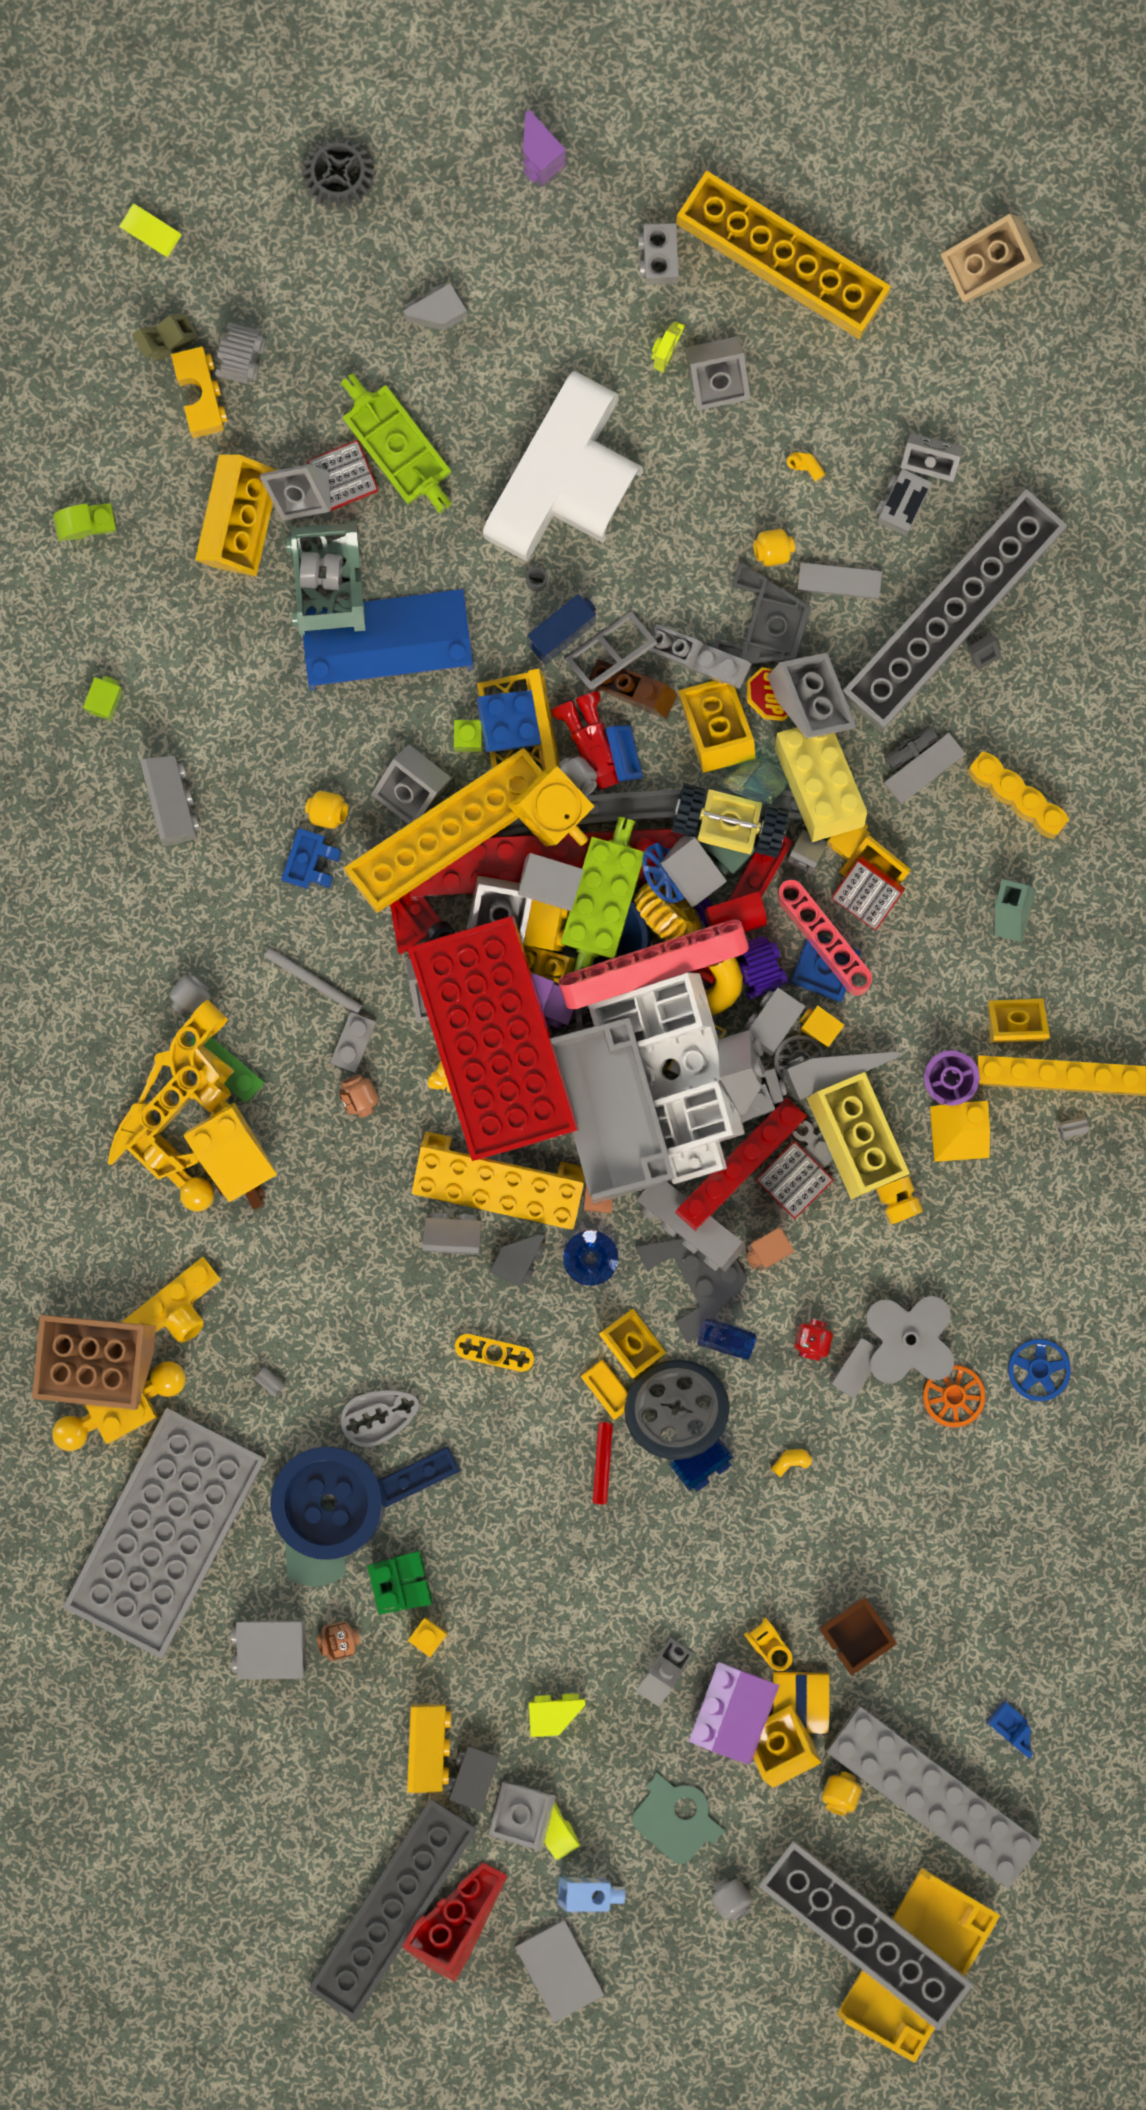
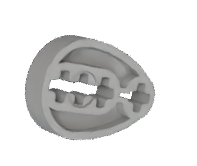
M382 1390L359 1395L350 1400L343 1409L341 1415L342 1430L345 1436L355 1445L361 1447L377 1446L397 1435L410 1423L419 1409V1401L413 1394L401 1391ZM406 1397L408 1401H414V1406L411 1407L412 1412L408 1414L405 1410L393 1412V1409L398 1408L402 1404V1398ZM379 1407L382 1411L387 1410L388 1416L385 1417V1423L381 1424L379 1420L373 1421V1427L370 1429L366 1425L360 1426L358 1434H355L353 1430L348 1431L347 1426L350 1425L351 1418L361 1421L364 1413L373 1416Z

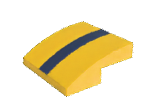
M773 1672V1683L779 1685L773 1702V1714L791 1705L808 1733H829V1672Z

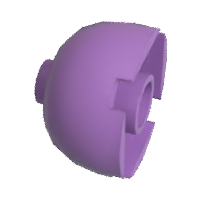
M955 1050L943 1051L934 1056L926 1066L924 1073L925 1088L930 1097L939 1104L947 1106L960 1105L971 1099L977 1091L980 1080L979 1070L973 1059Z

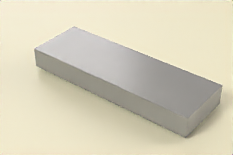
M800 562L797 591L879 600L882 571Z
M948 733L883 784L901 805L966 754L950 733Z

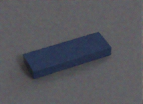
M449 1446L382 1478L381 1482L385 1491V1508L460 1472Z

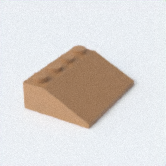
M40 1315L32 1399L138 1410L154 1354L156 1325Z

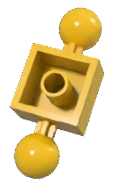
M172 1361L161 1362L155 1366L151 1372L150 1380L145 1382L138 1410L85 1404L89 1414L82 1418L71 1415L60 1418L52 1430L54 1443L64 1451L78 1450L85 1444L88 1433L98 1428L105 1443L111 1444L158 1418L149 1399L157 1394L164 1397H172L180 1393L186 1383V1375L183 1368Z

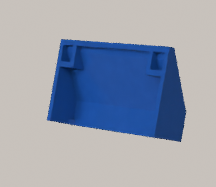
M463 589L363 602L365 631L354 632V627L305 631V635H303L310 691H315V686L442 669L468 667V671L474 670ZM323 608L321 614H327L328 610ZM311 609L306 615H315L316 610Z

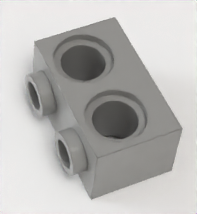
M676 223L643 225V233L638 234L639 250H644V260H639L640 277H645L646 285L677 284L679 271ZM655 236H660L665 240V243L661 246H655L650 240ZM655 263H662L665 265L666 270L662 273H656L651 267Z

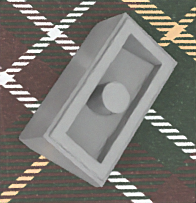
M861 1337L831 1385L852 1399H855L871 1374L870 1360L878 1348Z

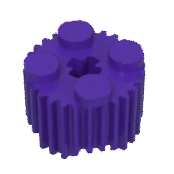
M764 936L748 941L749 949L747 952L736 956L743 973V983L748 988V990L744 991L747 998L753 999L767 994L769 990L772 992L777 990V988L781 989L782 985L787 983V977L783 968H779L776 958H779L780 954L775 942L770 943Z

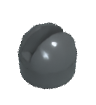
M533 567L527 571L525 582L530 590L540 591L546 586L548 576L544 569ZM529 580H534V581H536V582H542V583H541V584H538V583L530 582Z

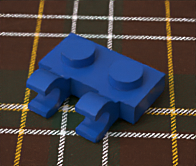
M298 828L281 880L304 889H309L311 882L330 888L333 881L332 876L315 871L319 856L339 863L342 852L340 849L324 845L325 836Z

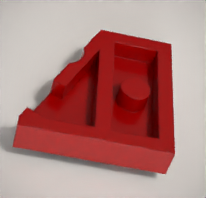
M410 891L390 904L399 955L402 956L408 951V947L415 946L424 940L429 928L441 921L423 896H410Z

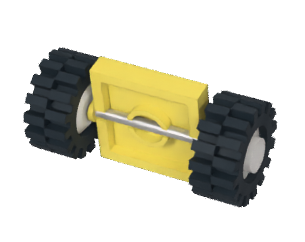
M683 784L675 809L672 832L694 837L700 819L701 824L697 838L699 842L751 855L755 836L758 834L755 853L774 858L778 857L788 822V809L767 804L763 818L759 822L761 802L709 789L705 806L702 808L706 788Z

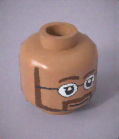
M356 1075L341 1083L342 1087L338 1095L348 1114H358L359 1118H362L374 1112L373 1107L378 1103L379 1096L371 1079L363 1078L362 1075Z
M341 1621L323 1626L320 1634L317 1635V1645L322 1657L326 1656L328 1660L336 1661L353 1656L356 1651V1645H360V1638L356 1628L352 1629L349 1623Z

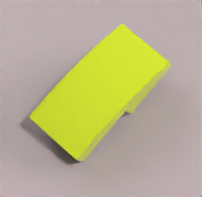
M134 203L119 226L167 258L182 236L181 233Z
M554 1802L544 1843L554 1858L559 1860L581 1845L570 1822L564 1820L556 1802Z

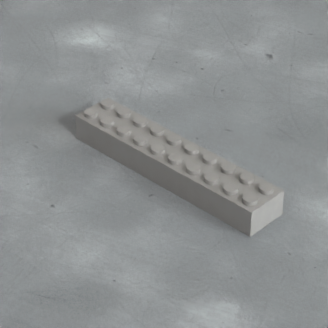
M1026 489L843 690L846 702L882 733L1065 531L1067 524Z

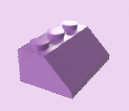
M718 1662L689 1742L750 1765L779 1685L737 1667Z

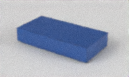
M618 725L606 728L618 782L634 781L643 778L631 725Z

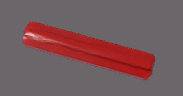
M599 1422L592 1501L594 1504L605 1505L608 1501L613 1424L610 1422Z

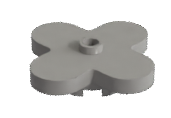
M935 1296L924 1297L909 1312L891 1300H880L870 1306L866 1315L868 1328L882 1341V1344L874 1352L870 1360V1370L878 1381L887 1384L896 1383L911 1368H914L922 1376L930 1380H941L952 1372L954 1367L953 1353L939 1340V1335L948 1326L951 1317L949 1306L944 1300ZM909 1334L914 1335L916 1338V1342L913 1345L906 1343V1337Z

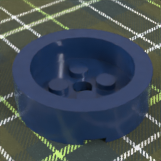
M340 1447L313 1448L296 1455L278 1474L271 1492V1515L278 1533L291 1548L315 1559H337L357 1552L376 1535L384 1518L385 1491L379 1475L367 1460L359 1454ZM328 1494L333 1495L337 1500V1506L332 1511H328L322 1506V1500Z

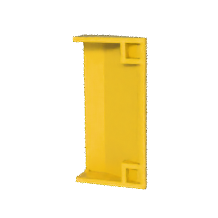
M921 1868L892 1918L966 1976L1001 1915L940 1877ZM863 1970L837 2012V2015L847 2025L914 2063L935 2029Z

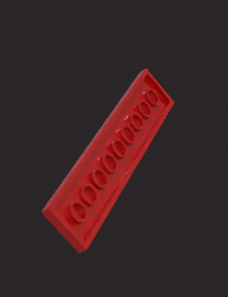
M672 828L632 830L628 845L630 848L643 852L649 846L656 843L667 849H672L675 843L679 841L678 839L683 837L684 834L672 832ZM615 831L583 832L588 837V841L582 846L569 833L557 845L545 846L535 834L491 836L412 889L410 896L473 894L477 875L520 883L524 861L530 853L582 869L591 838L595 837L609 841L613 839ZM652 850L651 852L658 858L656 851ZM647 858V866H656L650 858ZM643 864L636 886H643L648 883L644 874ZM649 873L651 879L653 880V873Z

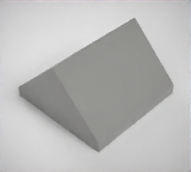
M307 464L260 475V479L282 521L330 512L331 499L328 470Z
M684 835L678 839L679 841L675 843L660 864L691 907H693L727 881L697 839L693 836Z
M530 853L524 861L518 895L571 911L584 869Z

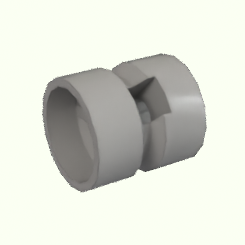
M303 552L300 566V587L316 589L319 585H322L326 590H340L343 568L342 555L326 553L324 557H320L319 553ZM322 566L327 567L326 577L321 576Z

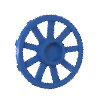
M656 843L649 846L643 854L642 863L645 877L652 890L662 900L669 903L679 902L685 897L660 864L664 859L663 853L667 855L671 848L667 849ZM652 850L656 851L658 858L651 852ZM647 858H650L656 866H647ZM649 873H653V877L656 881L655 884L653 883ZM660 886H666V896L658 890ZM671 886L676 893V898L672 897Z

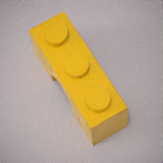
M203 346L171 354L179 386L194 384L202 389V396L198 402L184 406L192 438L224 431L223 423L228 421L224 406L218 407L216 397L221 396L218 381H212L210 371L215 370L211 354L205 355Z

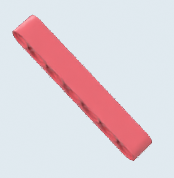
M730 920L568 973L559 979L558 984L566 1007L578 1009L742 955L747 952L749 945L742 923L739 920Z

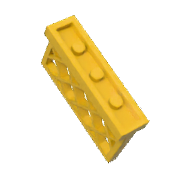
M540 669L529 670L528 673L477 683L479 696H486L484 688L496 686L504 691L503 693H511L509 691L515 682L526 680L527 689L532 690L541 740L539 746H535L531 753L528 751L527 753L532 759L541 763L542 771L549 767L559 766L560 760L544 672ZM508 684L506 689L500 685ZM511 749L505 758L498 755L496 751L489 752L492 768L498 765L497 758L503 762L512 756L516 749ZM538 750H539L540 759L535 756V754L538 752Z

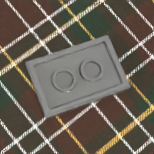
M565 1919L515 1946L554 2022L604 1996Z

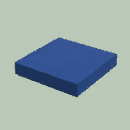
M819 934L817 935V938L821 943H829L832 941V939L821 936ZM806 940L790 983L841 1003L847 989L816 952L811 943ZM852 948L854 952L858 955V957H860L862 951ZM837 954L834 957L835 961L840 965H845L849 962L848 957L844 954Z

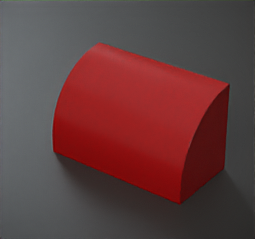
M759 891L708 907L704 910L709 927L730 920H739L745 933L767 926L765 908Z

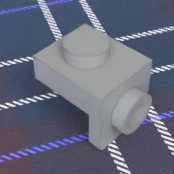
M763 1066L764 1074L761 1075V1079H765L773 1105L782 1103L784 1101L782 1096L787 1095L783 1079L778 1080L775 1069L768 1070V1066Z

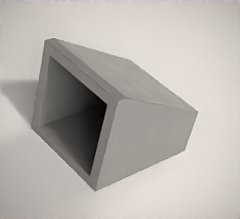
M305 1619L236 1622V1628H231L232 1645L237 1644V1656H232L233 1673H238V1679H303L307 1675Z

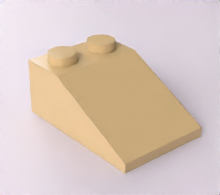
M1008 214L941 254L963 303L1017 281L1043 266L1021 217L1013 214Z

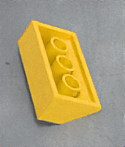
M240 454L218 456L195 561L213 568L257 577L273 502L260 479V475L277 471L276 469Z

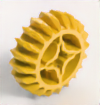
M649 883L644 884L635 895L634 901L637 910L641 913V917L645 919L646 924L660 938L668 941L701 930L702 926L699 922V917L685 899L676 903L666 902L656 895ZM660 886L658 890L666 896V886ZM672 889V897L676 898V893Z

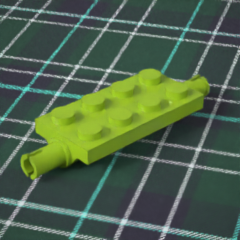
M354 373L348 376L350 378L349 381L345 378L340 383L354 400L353 409L342 417L345 424L407 505L420 496L426 495L438 514L444 512V506L448 509L452 505V501L448 499L438 484L451 474L449 467L386 385L374 393L371 391L367 392Z
M618 817L612 840L605 841L595 837L591 838L582 868L584 869L561 940L562 945L577 949L576 952L579 953L574 971L592 966L594 959L598 958V955L611 959L615 958L643 864L644 852L630 848L628 845L635 824L633 820L628 819L623 830L626 819Z

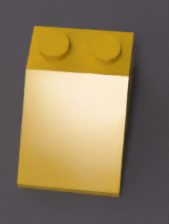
M711 681L678 690L695 753L703 773L756 759L754 738L735 687L726 683L722 684L717 681Z
M235 1103L188 1129L184 1134L197 1159L229 1202L277 1175V1172Z

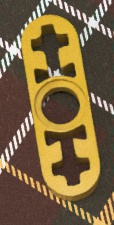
M463 1334L455 1342L456 1353L464 1359L519 1372L529 1370L534 1363V1355L526 1347L471 1334ZM467 1338L472 1339L471 1344L480 1346V1341H485L486 1344L482 1349V1359L476 1358L477 1351L471 1350L468 1355L463 1354L464 1350L459 1347L460 1342L464 1343ZM498 1345L502 1348L503 1355L498 1361L488 1359L486 1351L489 1346ZM507 1347L513 1348L511 1354L519 1355L521 1351L526 1352V1357L530 1358L529 1364L524 1363L523 1367H518V1362L509 1359V1365L503 1364L507 1357Z

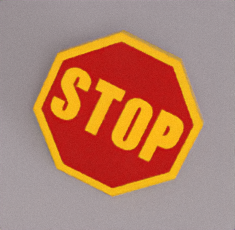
M762 667L746 682L747 702L763 719L785 721L789 716L777 702L767 677L773 669Z

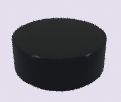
M440 921L429 928L426 938L428 941L454 934L455 930L448 922Z

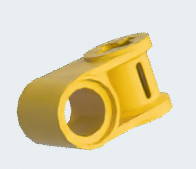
M765 1617L762 1619V1624L752 1632L744 1633V1636L758 1654L762 1655L771 1668L777 1671H784L792 1663V1654L780 1639L781 1636ZM768 1631L766 1635H764L761 1639L757 1640L759 1636H761L764 1632ZM777 1650L785 1651L788 1656L787 1662L782 1666H777L772 1662V1654Z

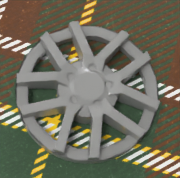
M796 1035L787 1038L779 1045L774 1056V1066L778 1076L785 1083L788 1084L781 1070L789 1065L779 1066L778 1059L791 1060L802 1055L804 1059L815 1058L818 1055L826 1057L823 1048L816 1040L808 1036ZM796 1040L798 1050L793 1052L789 1043ZM800 1040L809 1041L810 1044L802 1050ZM814 1044L818 1052L810 1056L807 1051ZM786 1045L790 1055H779Z

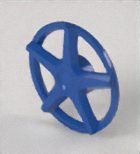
M1032 1339L1021 1344L1013 1352L1008 1365V1374L1012 1386L1021 1396L1032 1401H1047L1057 1397L1066 1388L1071 1375V1366L1067 1354L1059 1345L1046 1339ZM1037 1344L1034 1360L1031 1361L1018 1357V1354L1024 1348ZM1046 1345L1055 1348L1064 1360L1047 1362ZM1014 1364L1028 1372L1020 1387L1014 1377ZM1066 1368L1065 1379L1060 1388L1056 1390L1050 1374ZM1036 1382H1040L1049 1395L1033 1396L1026 1392Z

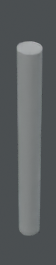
M269 947L264 957L355 1014H358L362 1009V1004Z

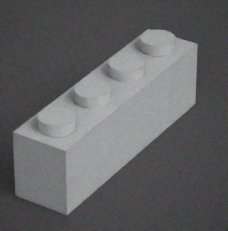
M667 1181L648 1187L637 1198V1202L642 1206L639 1211L650 1220H653L654 1217L659 1219L663 1223L660 1227L670 1236L674 1237L675 1234H678L684 1239L682 1245L693 1254L697 1250L705 1256L703 1262L714 1271L720 1268L726 1272L746 1248V1245L711 1216L694 1231L675 1214L676 1209L687 1197Z

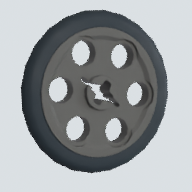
M679 1359L653 1365L640 1374L626 1396L624 1408L626 1425L630 1435L637 1444L650 1454L673 1460L694 1457L713 1446L724 1432L730 1411L728 1394L716 1374L701 1364ZM681 1378L691 1379L693 1382L691 1388L688 1390L679 1389L677 1383ZM659 1384L666 1388L665 1393L661 1397H654L650 1394V1390L654 1385ZM702 1396H707L712 1400L711 1405L706 1409H701L696 1405L697 1400ZM677 1404H681V1408L684 1411H678L677 1415H673L671 1407L675 1408ZM647 1410H654L658 1414L657 1419L652 1423H647L642 1419L643 1413ZM701 1422L704 1425V1430L696 1435L690 1433L688 1428L691 1423ZM668 1428L674 1429L677 1432L676 1438L670 1442L661 1438L662 1432Z

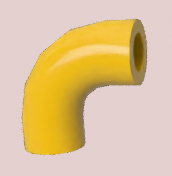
M736 957L708 966L716 979L715 984L705 990L712 1017L732 1006L742 991L743 973Z

